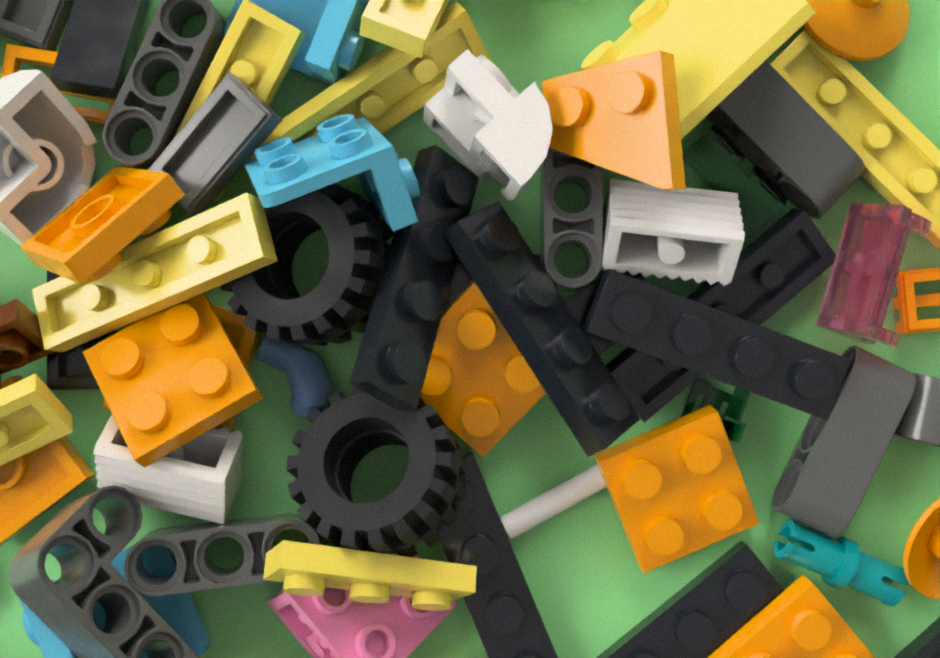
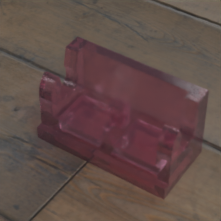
M851 203L816 326L862 343L875 345L877 341L897 348L900 334L882 326L909 232L912 230L919 235L928 237L932 222L913 213L912 209L904 205Z

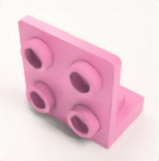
M325 587V594L320 596L288 594L283 592L282 588L267 604L312 658H407L456 607V600L452 601L451 609L430 611L413 608L412 598L390 595L389 602L360 603L349 600V590Z

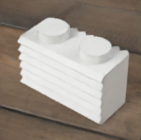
M610 179L603 210L602 269H615L619 273H624L628 270L632 276L641 272L645 277H648L654 273L658 279L667 275L671 280H674L680 276L684 282L693 278L697 284L706 279L710 285L719 281L723 287L732 282L745 237L738 193L686 187V190L671 191L643 182Z
M111 415L95 444L93 452L96 455L94 463H97L95 471H98L96 479H99L97 484L99 489L113 485L123 487L135 495L140 505L220 524L226 523L242 483L243 435L239 430L230 433L227 427L219 430L214 427L144 468L133 459L113 415Z

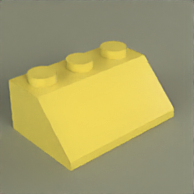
M645 0L631 14L629 21L632 26L614 43L608 40L597 46L584 59L581 68L586 70L660 50L674 54L682 139L816 12L806 0Z

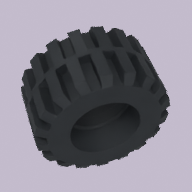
M334 183L280 205L264 208L278 261L221 285L222 290L234 293L227 302L234 314L247 316L244 324L253 331L267 333L269 338L320 346H327L328 342L341 344L352 340L351 331L364 333L390 248V244H387L386 241L393 237L394 234L389 225L384 220L378 218L380 214L373 204ZM323 229L329 245V261L326 272L313 290L304 296H300L292 277L294 255L306 237L315 231Z
M353 386V395L345 397L340 390L328 396L327 399L331 406L325 411L321 412L315 406L306 416L312 425L307 432L297 430L292 441L300 449L299 455L288 456L287 471L297 478V480L288 484L290 496L301 505L297 511L303 520L315 528L317 533L339 548L384 554L397 553L399 556L413 557L418 555L415 548L417 542L423 540L431 547L440 540L441 537L434 530L441 522L451 527L458 516L451 507L453 500L464 501L466 487L460 481L459 476L466 475L464 459L458 452L460 447L431 404H425L420 397L417 409L397 410ZM402 445L408 447V468L398 487L388 496L378 501L353 503L350 487L351 479L361 459L372 450L381 446Z

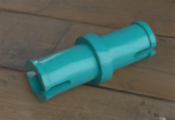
M792 519L786 520L777 533L782 537L799 543L800 546L791 542L785 544L775 540L773 545L774 556L820 574L823 582L836 589L848 586L876 598L888 606L897 605L906 593L882 582V580L890 583L895 581L908 586L909 582L906 579L903 567L894 566L860 551L859 544L845 537H839L834 540L804 527Z

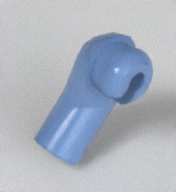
M266 335L257 353V360L286 372L293 396L290 400L291 409L302 418H306L315 406L323 412L324 406L329 403L327 397L331 395L332 387L321 356L317 352L295 342L273 339Z

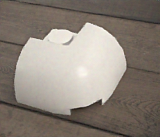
M467 49L447 66L444 88L433 96L424 107L423 122L467 169L479 177L481 183L491 175L505 187L500 192L507 201L514 200L524 191L547 157L553 127L549 104L535 81L519 94L509 83L502 71L483 54L476 58Z
M37 69L20 70L0 79V231L20 246L91 187L96 166L93 144L98 141L87 122L48 77Z

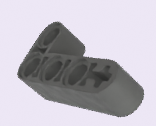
M115 485L102 487L65 505L13 558L9 569L10 585L16 595L78 658H139L142 649L145 650L149 658H200L111 564L114 558L135 537L142 521L141 506L135 495L126 488ZM94 508L101 512L105 519V534L98 531L94 525L92 517ZM48 553L58 560L61 567V577L58 584L50 580L45 570L44 564ZM96 602L101 604L106 614V624L103 631L97 628L93 620L92 613Z

